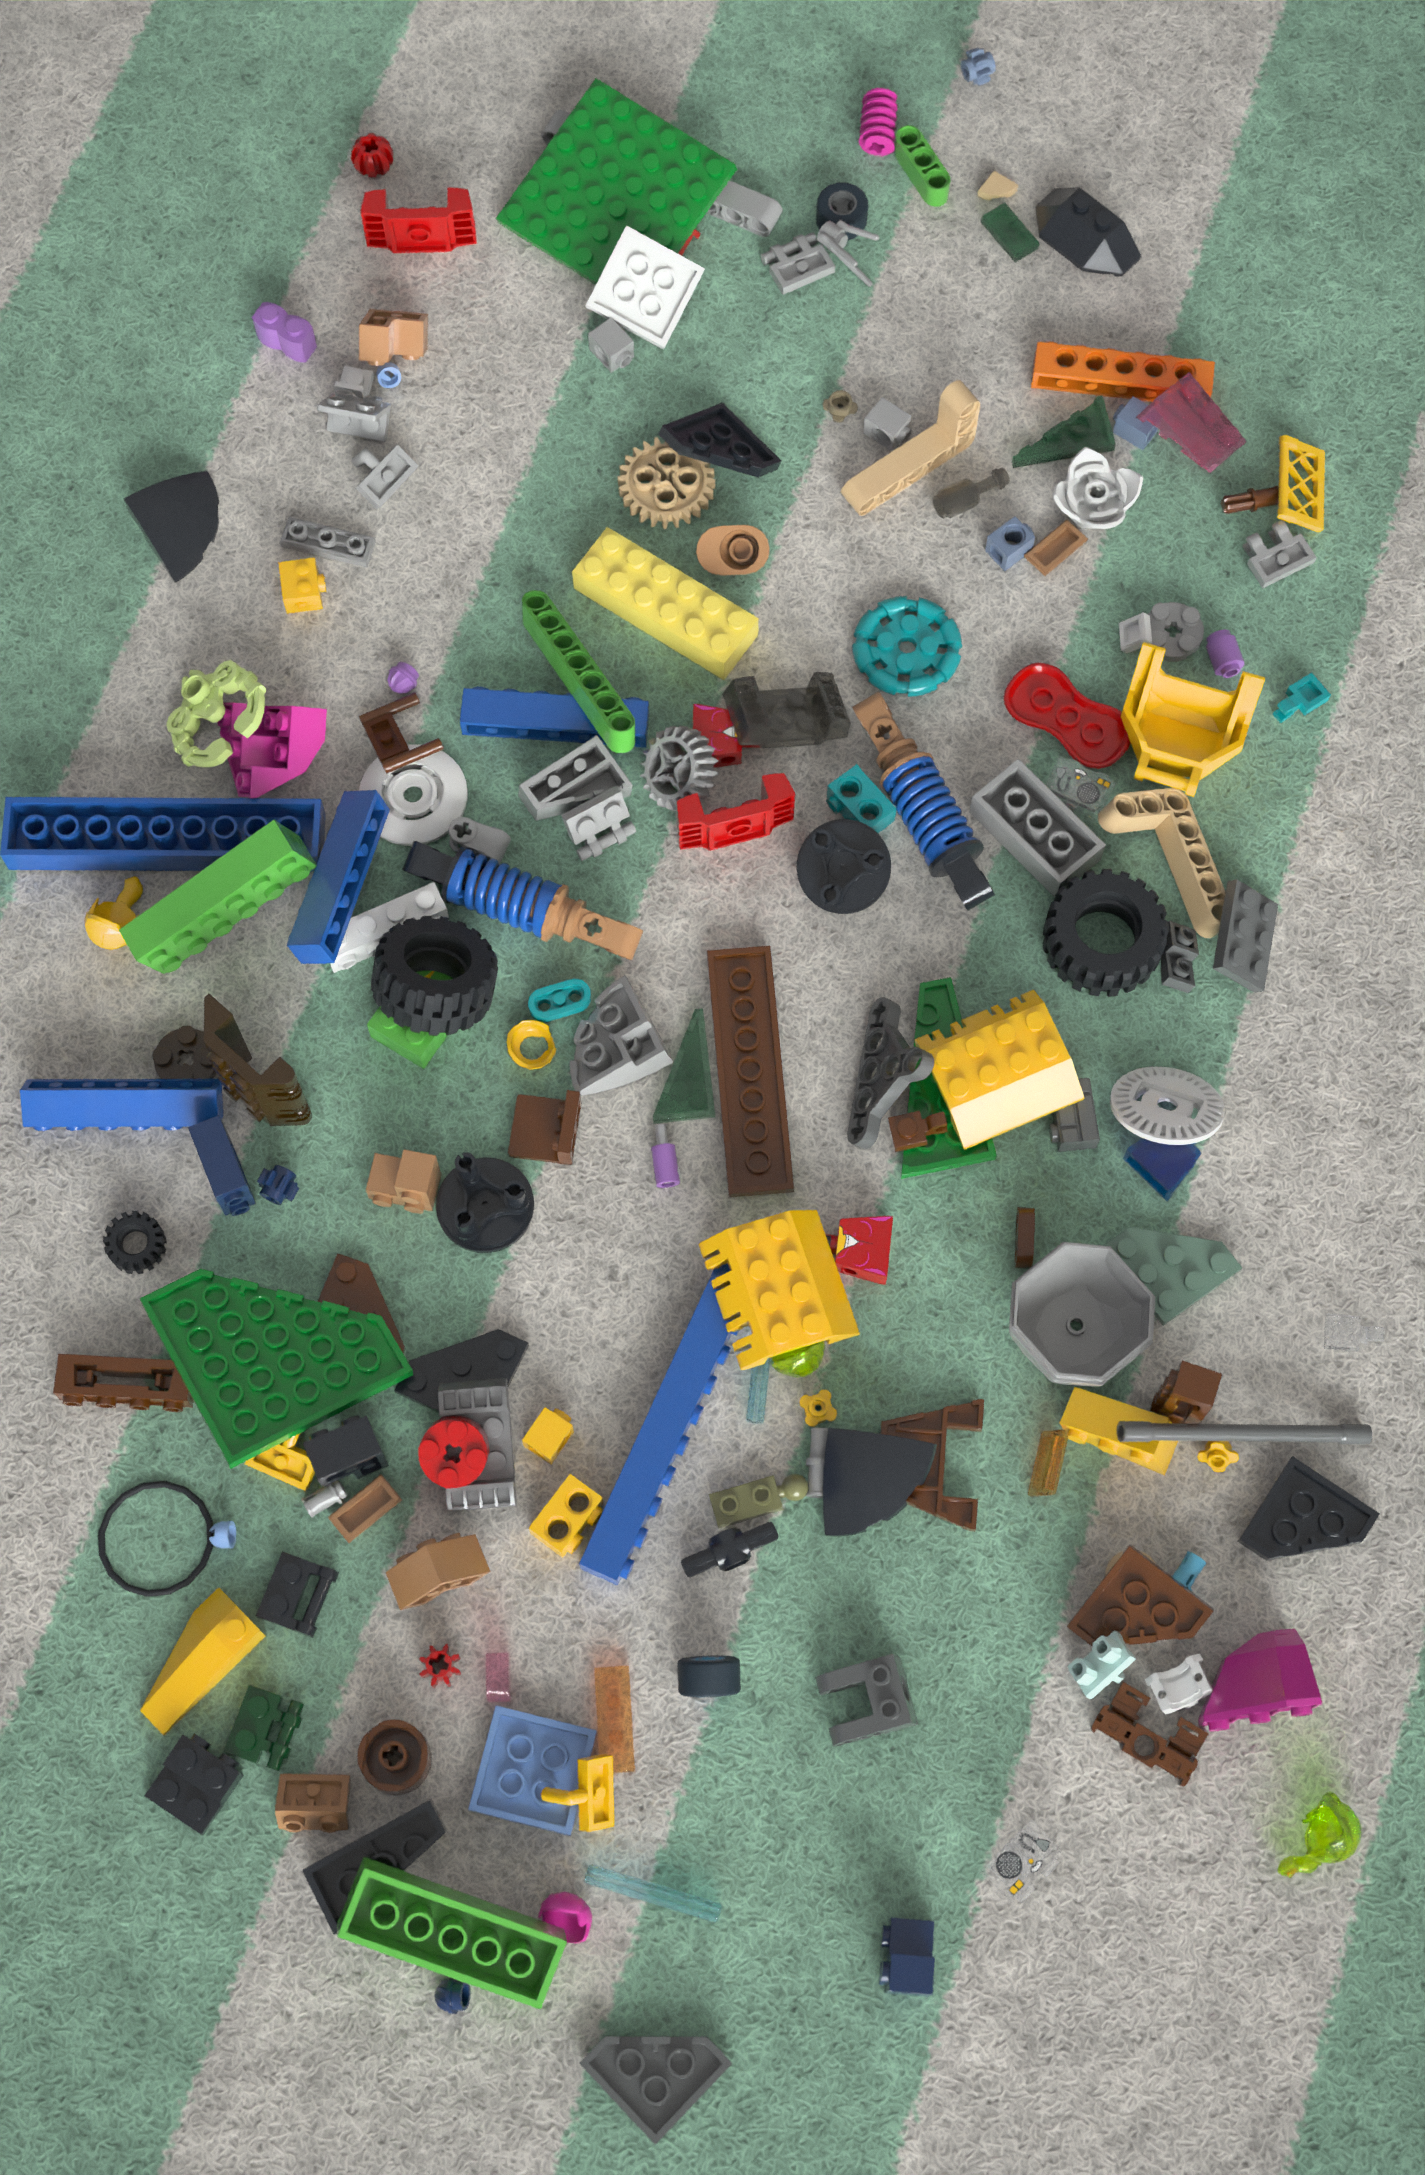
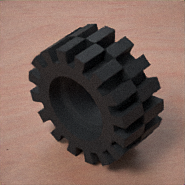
M132 1211V1215H128L127 1212L121 1213L122 1218L120 1220L116 1217L111 1221L114 1225L112 1227L107 1225L105 1229L107 1236H103V1243L106 1246L104 1250L111 1262L119 1270L122 1271L123 1269L129 1274H132L133 1271L142 1274L144 1273L143 1269L148 1268L149 1271L154 1269L153 1264L155 1262L159 1264L162 1261L160 1256L165 1254L166 1247L164 1244L167 1243L164 1231L158 1222L151 1218L149 1214L143 1212L141 1215L138 1211ZM135 1231L144 1233L147 1236V1245L143 1251L137 1254H130L124 1251L123 1241L129 1233Z

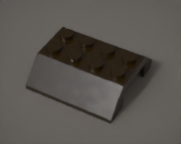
M208 993L204 997V1044L209 1052L206 1057L213 1064V1070L219 1075L217 1079L224 1086V1092L235 1102L241 1099L247 1106L245 1110L258 1123L264 1120L270 1126L308 1124L312 1119V1112L306 1102L307 1100L300 1083H298L294 1069L279 1057L261 1075L248 1064L252 1056L233 1014Z

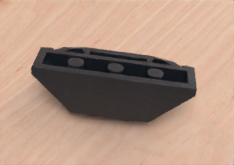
M1080 187L1055 188L1035 207L1039 238L1081 271L1097 274H1114L1116 277H1122L1142 258L1125 222Z

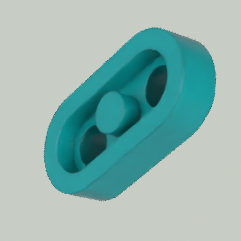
M569 979L537 989L528 999L529 1012L535 1020L540 1022H550L582 1012L590 1005L591 991L587 983L580 979ZM573 994L581 996V999L577 1002H573L569 998ZM543 1003H548L551 1007L547 1011H542L539 1009V1006Z

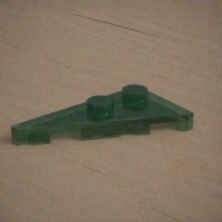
M1103 395L1096 397L1093 404L1081 412L1077 410L1068 420L1061 421L1045 432L1043 438L1032 446L1028 444L1019 450V453L1012 457V467L1016 468L1074 458L1084 447L1099 453L1115 451L1116 442Z
M703 1008L694 1010L653 1114V1124L715 1118Z

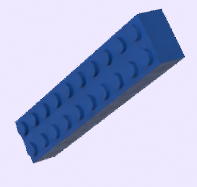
M5 797L0 856L9 870L202 871L269 822L276 820L300 836L317 865L318 857L324 846L326 813L321 799Z

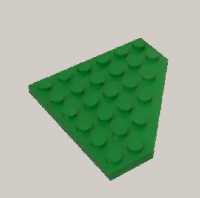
M201 1268L140 1298L146 1314L230 1469L413 1375L411 1366L381 1315L369 1312L368 1314L349 1310V1307L327 1301H322V1303L304 1298V1295L277 1289V1291L260 1287L258 1283L232 1277V1279L225 1278Z

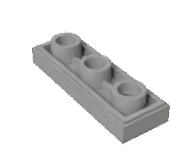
M292 517L288 518L280 540V546L283 548L366 568L376 544L375 537Z

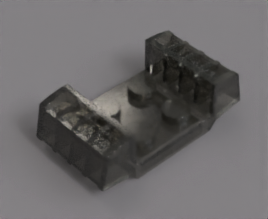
M814 672L807 688L759 690L754 676L733 679L722 694L734 726V731L737 734L739 745H759L762 749L820 745L827 740L846 738L849 734L851 722L833 673Z

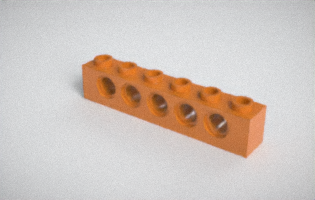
M1037 341L1031 388L1131 399L1134 396L1141 401L1208 408L1213 390L1215 362L1205 361L1200 358L1186 359L1177 358L1172 355L1160 356L1144 352L1117 351L1112 348L1099 349L1084 345L1072 346L1052 341Z

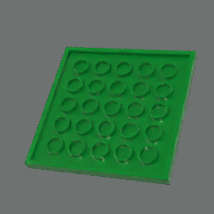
M595 78L500 211L496 220L508 230L596 285L626 226L678 254L737 171L736 164Z

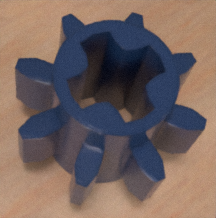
M275 1165L270 1171L264 1168L256 1181L259 1183L258 1186L262 1188L259 1194L277 1205H281L285 1199L292 1202L299 1190L298 1184L294 1182L297 1177L296 1174L280 1165Z

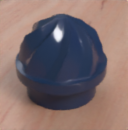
M453 1978L441 1981L434 1994L437 2006L449 2014H457L458 2011L467 2010L470 2002L469 1984Z

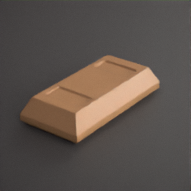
M1065 520L1028 551L1024 557L1046 576L1088 541V538L1069 520Z
M380 1474L328 1518L346 1541L350 1543L401 1502L402 1499L382 1474Z

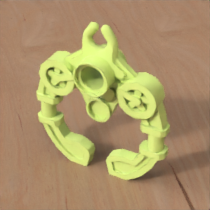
M232 660L221 663L214 673L205 675L200 670H190V677L184 676L182 678L181 695L184 698L181 707L175 709L168 717L166 726L172 736L173 749L179 755H182V762L188 767L193 765L197 767H214L223 764L233 754L231 744L223 738L213 741L205 750L193 746L194 740L192 737L199 729L200 718L212 723H216L223 718L225 714V706L223 704L224 693L230 695L239 690L246 692L247 708L237 717L234 724V729L240 734L249 738L258 729L262 721L266 688L260 682H257L258 677L252 671L241 668Z

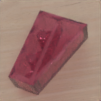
M1190 372L1159 395L1136 417L1143 423L1147 420L1160 430L1158 434L1165 440L1170 437L1181 445V452L1209 473L1220 466L1247 442Z

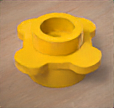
M822 1389L816 1395H803L800 1398L799 1404L805 1410V1423L808 1426L815 1427L819 1423L825 1421L832 1422L836 1419L837 1411L832 1407L830 1401L832 1395L828 1390ZM817 1405L821 1406L822 1409L820 1411L815 1410Z
M1208 1441L1205 1445V1450L1198 1452V1460L1206 1462L1215 1472L1225 1471L1227 1465L1235 1463L1239 1459L1238 1452L1232 1450V1446L1228 1441Z

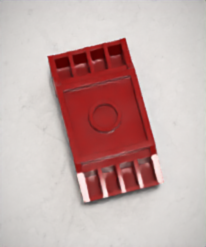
M447 187V207L439 208L430 206L427 208L400 207L389 209L386 189L372 190L364 193L360 213L367 247L385 248L392 253L451 252L458 246L477 244L473 208L468 189Z
M774 773L762 776L760 801L758 799L747 800L741 806L733 808L720 807L704 815L698 793L678 800L677 823L680 850L703 847L709 851L768 836L775 827L794 820L796 794L785 774Z

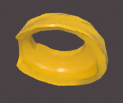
M523 1020L510 1030L507 1036V1052L516 1064L523 1068L534 1070L543 1068L551 1062L556 1053V1048L547 1024L536 1020ZM528 1037H544L548 1043V1050L538 1059H527L520 1052V1045L524 1039Z

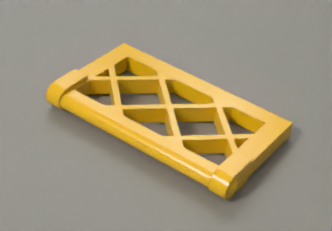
M1282 435L1279 437V499L1277 518L1316 532H1321L1324 530L1325 451L1298 441L1299 439L1291 436ZM1289 450L1293 451L1297 457L1293 462L1289 460ZM1305 456L1313 459V467ZM1298 461L1309 475L1304 480L1293 466ZM1289 474L1297 484L1293 488H1290L1288 485ZM1309 479L1313 481V494L1305 484ZM1298 487L1308 501L1304 506L1301 505L1293 493V490ZM1288 499L1296 511L1288 509ZM1309 505L1313 508V518L1309 517L1305 511V508Z

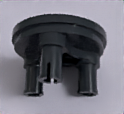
M850 819L833 820L814 829L804 840L797 857V876L803 892L815 905L836 914H852L870 907L882 896L891 876V857L884 840L868 825Z
M463 1152L462 1159L459 1155L456 1157V1167L443 1180L437 1194L436 1212L440 1226L452 1242L465 1250L477 1253H492L503 1250L517 1242L527 1231L532 1221L534 1196L531 1186L525 1175L514 1165L497 1158L483 1157L475 1159L471 1153Z

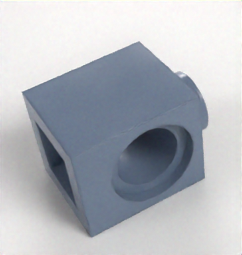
M1014 516L987 537L985 551L1006 571L1024 558V555L1033 548L1035 536L1032 529L1026 523L1022 524ZM1007 541H1015L1018 544H1009Z

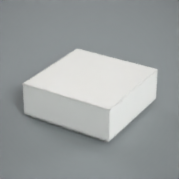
M1143 612L1119 623L1121 651L1130 653L1140 649L1143 642L1152 643L1151 623L1148 614Z

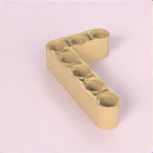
M956 380L949 384L940 396L937 423L848 480L841 489L842 496L860 516H864L967 449L975 439L980 401L961 380Z
M1165 788L1117 794L1098 814V821L1101 827L1109 833L1155 829L1195 931L1204 938L1216 936L1220 928L1225 889L1185 793L1176 788Z

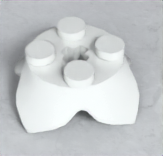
M1084 447L1072 459L1068 468L1067 479L1055 485L1053 499L1062 512L1068 515L1078 528H1112L1123 522L1125 512L1139 497L1143 476L1127 468L1112 470L1107 459L1101 453Z

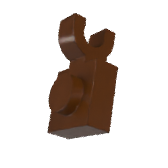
M920 1111L888 1117L895 1152L927 1145V1135L948 1132L944 1112L932 1114L926 1119L921 1118Z

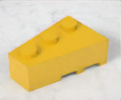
M1074 1387L1060 1421V1425L1067 1434L1066 1437L1079 1444L1087 1442L1106 1453L1120 1456L1165 1476L1178 1441L1120 1442L1117 1438L1116 1430L1119 1421L1171 1423L1169 1417Z

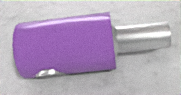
M658 1124L655 1126L657 1145L651 1148L656 1187H675L680 1184V1169L677 1164L675 1145L668 1143L666 1125Z

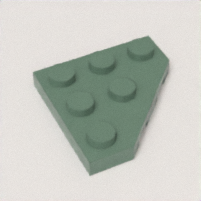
M1128 1227L1103 1245L1110 1246L1154 1294V1315L1163 1326L1243 1268L1221 1241Z

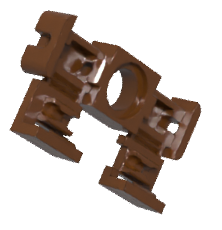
M1122 1682L1110 1703L1113 1706L1111 1711H1108L1110 1705H1104L1091 1725V1731L1095 1733L1096 1729L1100 1730L1123 1745L1121 1750L1150 1768L1157 1765L1181 1780L1179 1786H1186L1192 1772L1198 1766V1760L1194 1758L1191 1762L1190 1758L1192 1755H1197L1209 1733L1186 1719L1179 1717L1176 1725L1180 1728L1174 1738L1172 1736L1168 1738L1170 1742L1165 1746L1168 1742L1167 1740L1136 1722L1132 1726L1135 1720L1138 1721L1140 1718L1136 1714L1141 1705L1147 1706L1151 1698L1127 1683ZM1128 1691L1143 1700L1142 1703L1126 1694V1692ZM1182 1725L1197 1733L1198 1736L1182 1728ZM1141 1735L1149 1736L1154 1742V1749L1147 1756L1139 1755L1134 1748L1135 1740Z

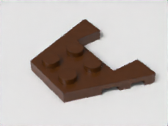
M984 1399L973 1400L970 1403L957 1406L951 1405L931 1412H921L882 1421L880 1434L920 1440L937 1445L935 1457L924 1484L916 1486L907 1498V1504L963 1529L975 1532L978 1499L943 1496L947 1429L981 1432L983 1428Z

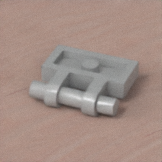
M813 232L805 236L803 234L793 237V241L782 246L776 244L769 248L770 251L760 255L764 265L775 262V264L770 265V274L782 295L835 273V265L823 245L819 244L815 247H810L817 243L816 235ZM798 252V254L794 256H791L789 258L787 257L788 255Z
M616 786L561 815L571 841L575 845L582 841L586 844L576 850L581 861L591 856L595 858L603 854L602 850L615 843L620 845L627 841L628 836L636 832L635 826L631 821L622 826L619 823L621 820L629 817L630 814L622 793ZM609 827V833L596 839L595 834Z

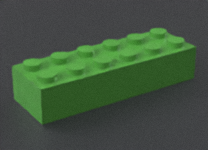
M272 820L119 929V932L136 961L163 974L173 972L189 956L205 950L207 944L213 939L229 933L237 922L257 913L261 905L269 900L280 897L284 893L285 888L294 882L304 880L317 865L300 836L276 820Z
M366 1857L362 1860L337 1923V1937L540 2010L567 1943L563 1928Z

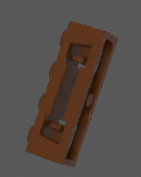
M58 1354L53 1393L59 1400H63L62 1404L79 1407L83 1406L84 1401L96 1402V1406L101 1408H116V1404L119 1403L129 1404V1408L135 1410H149L150 1405L163 1406V1410L169 1412H182L183 1407L193 1408L194 1401L172 1360ZM93 1371L101 1372L102 1376L155 1379L154 1386L159 1391H152L149 1386L98 1384V1376L94 1375Z
M1182 1360L1176 1370L1170 1369L1163 1385L1161 1384L1158 1392H1155L1150 1411L1169 1417L1171 1423L1200 1424L1214 1405L1222 1373Z

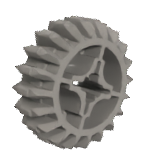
M670 726L665 731L656 732V738L648 740L650 749L643 751L646 755V761L640 763L645 767V772L640 777L647 780L643 788L650 791L649 798L657 801V805L677 811L678 800L698 793L702 805V799L710 797L708 788L716 786L712 781V777L719 774L713 770V765L719 760L711 756L715 748L708 746L709 738L701 736V731L691 729L688 726ZM680 745L686 749L687 754L685 751H682Z

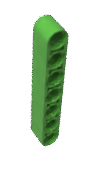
M532 590L525 593L522 597L523 625L606 745L616 753H626L632 750L635 746V719L549 596L540 590Z

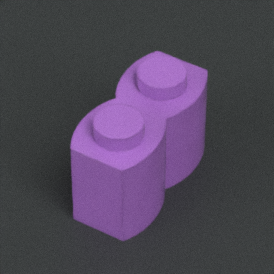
M263 302L252 316L259 341L269 348L282 350L287 357L294 361L307 362L317 348L311 324L302 317L288 315L282 307L274 303Z

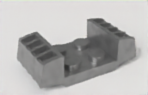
M507 1378L440 1383L438 1388L439 1416L458 1415L473 1419L481 1425L489 1440L488 1460L479 1477L472 1483L460 1488H445L447 1511L517 1506ZM449 1444L447 1455L449 1457L454 1455L460 1458L459 1454L462 1448L460 1446L454 1448Z

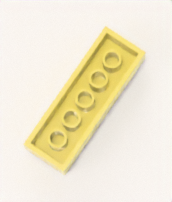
M609 527L603 531L572 571L575 590L722 680L726 679L758 636L759 618Z

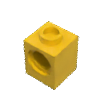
M544 1407L522 1439L523 1446L552 1465L574 1433L573 1425L570 1424L572 1419L557 1408L552 1412Z

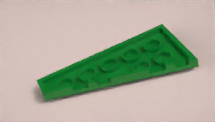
M951 977L920 983L914 1039L928 1034L933 1041L932 1032L935 1030H939L945 1039L951 1037L950 1024L958 1022L963 1028ZM921 1058L918 1060L915 1069L919 1066ZM932 1072L923 1080L910 1082L907 1113L920 1111L921 1118L926 1119L932 1114L944 1112L948 1132L927 1135V1145L903 1150L901 1179L996 1160L997 1154L992 1138L964 1150L951 1123V1113Z

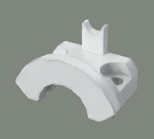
M1200 1654L1189 1656L1179 1666L1165 1672H1155L1145 1679L1147 1686H1151L1164 1714L1173 1713L1183 1707L1189 1710L1195 1705H1200L1199 1700L1213 1692L1201 1666L1203 1659ZM1202 1675V1680L1197 1682L1196 1678ZM1166 1692V1697L1161 1699L1160 1695Z

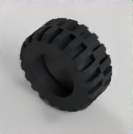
M1102 869L1101 874L1095 875L1094 870L1084 872L1082 880L1075 876L1067 882L1066 888L1061 887L1055 894L1054 901L1050 904L1042 934L1045 936L1043 949L1045 953H1049L1047 961L1051 969L1058 967L1057 976L1063 982H1066L1068 979L1073 982L1072 988L1081 992L1083 987L1090 990L1089 995L1098 997L1101 991H1106L1108 997L1118 996L1122 988L1125 993L1135 990L1137 983L1144 984L1160 962L1169 932V922L1165 920L1166 909L1163 904L1157 905L1159 899L1157 893L1152 889L1148 892L1145 889L1146 882L1140 878L1136 881L1129 879L1130 873L1121 871L1120 875L1112 874V869ZM1106 912L1116 915L1124 920L1132 930L1135 939L1134 944L1129 949L1116 954L1097 952L1089 948L1080 939L1076 931V923L1080 918L1090 913Z
M422 916L419 920H416L414 917L406 919L403 925L398 923L390 928L389 932L383 934L379 940V945L376 947L371 978L373 998L379 1007L381 1006L380 1010L388 1018L393 1017L395 1024L402 1028L404 1025L410 1027L412 1032L420 1034V1031L429 1032V1035L438 1036L439 1033L444 1032L446 1035L455 1034L458 1029L465 1031L471 1028L474 1023L480 1022L492 1004L498 973V960L495 952L492 950V946L486 938L481 939L482 935L474 928L468 929L467 925L461 921L455 923L449 921L448 917L440 916V919H434L432 916ZM436 971L446 974L453 979L434 980L421 976L416 972Z

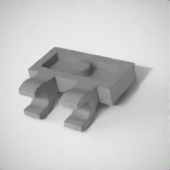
M1283 520L1272 524L1273 530L1268 532L1276 546L1267 550L1257 532L1246 537L1247 543L1243 544L1244 550L1251 557L1247 565L1262 589L1313 564L1317 558L1302 534L1300 533L1293 537Z

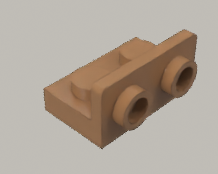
M280 1774L275 1806L278 1828L289 1832L321 1830L333 1833L338 1830H348L349 1820L347 1812L351 1787L350 1775Z

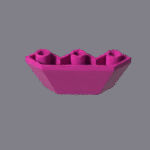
M223 702L225 714L217 722L220 727L221 738L231 744L233 754L228 758L238 796L258 798L306 772L325 741L327 709L265 705L262 721L258 729L249 738H246L234 729L237 717L247 708V704Z
M1296 1629L1259 1633L1223 1659L1211 1686L1213 1692L1206 1698L1198 1718L1199 1726L1208 1725L1209 1731H1223L1230 1729L1229 1723H1234L1238 1719L1249 1718L1250 1724L1271 1722L1270 1716H1274L1282 1711H1291L1292 1717L1312 1715V1709L1320 1706L1322 1700L1306 1645Z

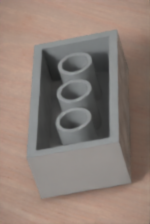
M1019 759L972 797L969 812L1054 897L1061 887L1066 888L1067 882L1075 876L1082 877L1084 872L1089 871L1102 858L1106 844Z

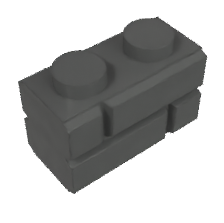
M1090 1078L1078 1079L1084 1100L1052 1113L1053 1123L1049 1124V1135L1051 1143L1057 1142L1058 1152L1094 1149L1098 1146L1100 1137Z

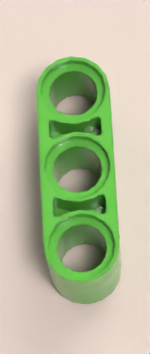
M911 125L902 126L896 133L895 158L923 200L933 207L942 206L948 200L950 175L921 131Z

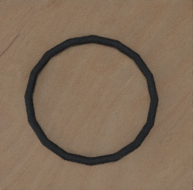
M168 1481L141 1483L122 1493L106 1510L98 1531L99 1557L108 1576L124 1590L145 1597L170 1595L191 1584L206 1567L213 1548L209 1537L214 1536V1533L210 1532L213 1520L204 1502L187 1487ZM165 1487L184 1493L198 1505L206 1522L207 1545L201 1562L186 1579L169 1588L146 1590L128 1584L114 1572L105 1553V1532L112 1514L125 1499L144 1489Z

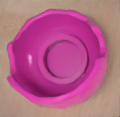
M558 1892L550 1894L541 1903L538 1918L541 1919L542 1917L543 1922L563 1928L567 1943H581L587 1939L592 1924V1912L589 1905L582 1898L573 1893Z

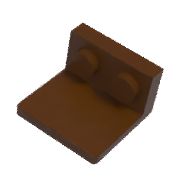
M567 1090L566 1100L519 1094L516 1100L508 1148L509 1157L572 1165L582 1106L580 1092Z

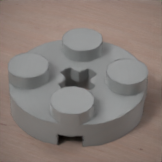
M1177 602L1157 603L1153 606L1152 610L1148 613L1151 623V644L1166 648L1163 660L1169 662L1182 661L1187 656L1195 653L1199 649L1204 636V626L1200 619L1199 611L1196 608ZM1173 626L1181 633H1177L1175 637H1169L1170 633L1164 629Z

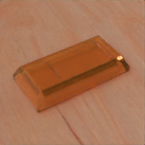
M1065 1430L1042 1432L1028 1496H1050L1056 1494L1068 1441Z

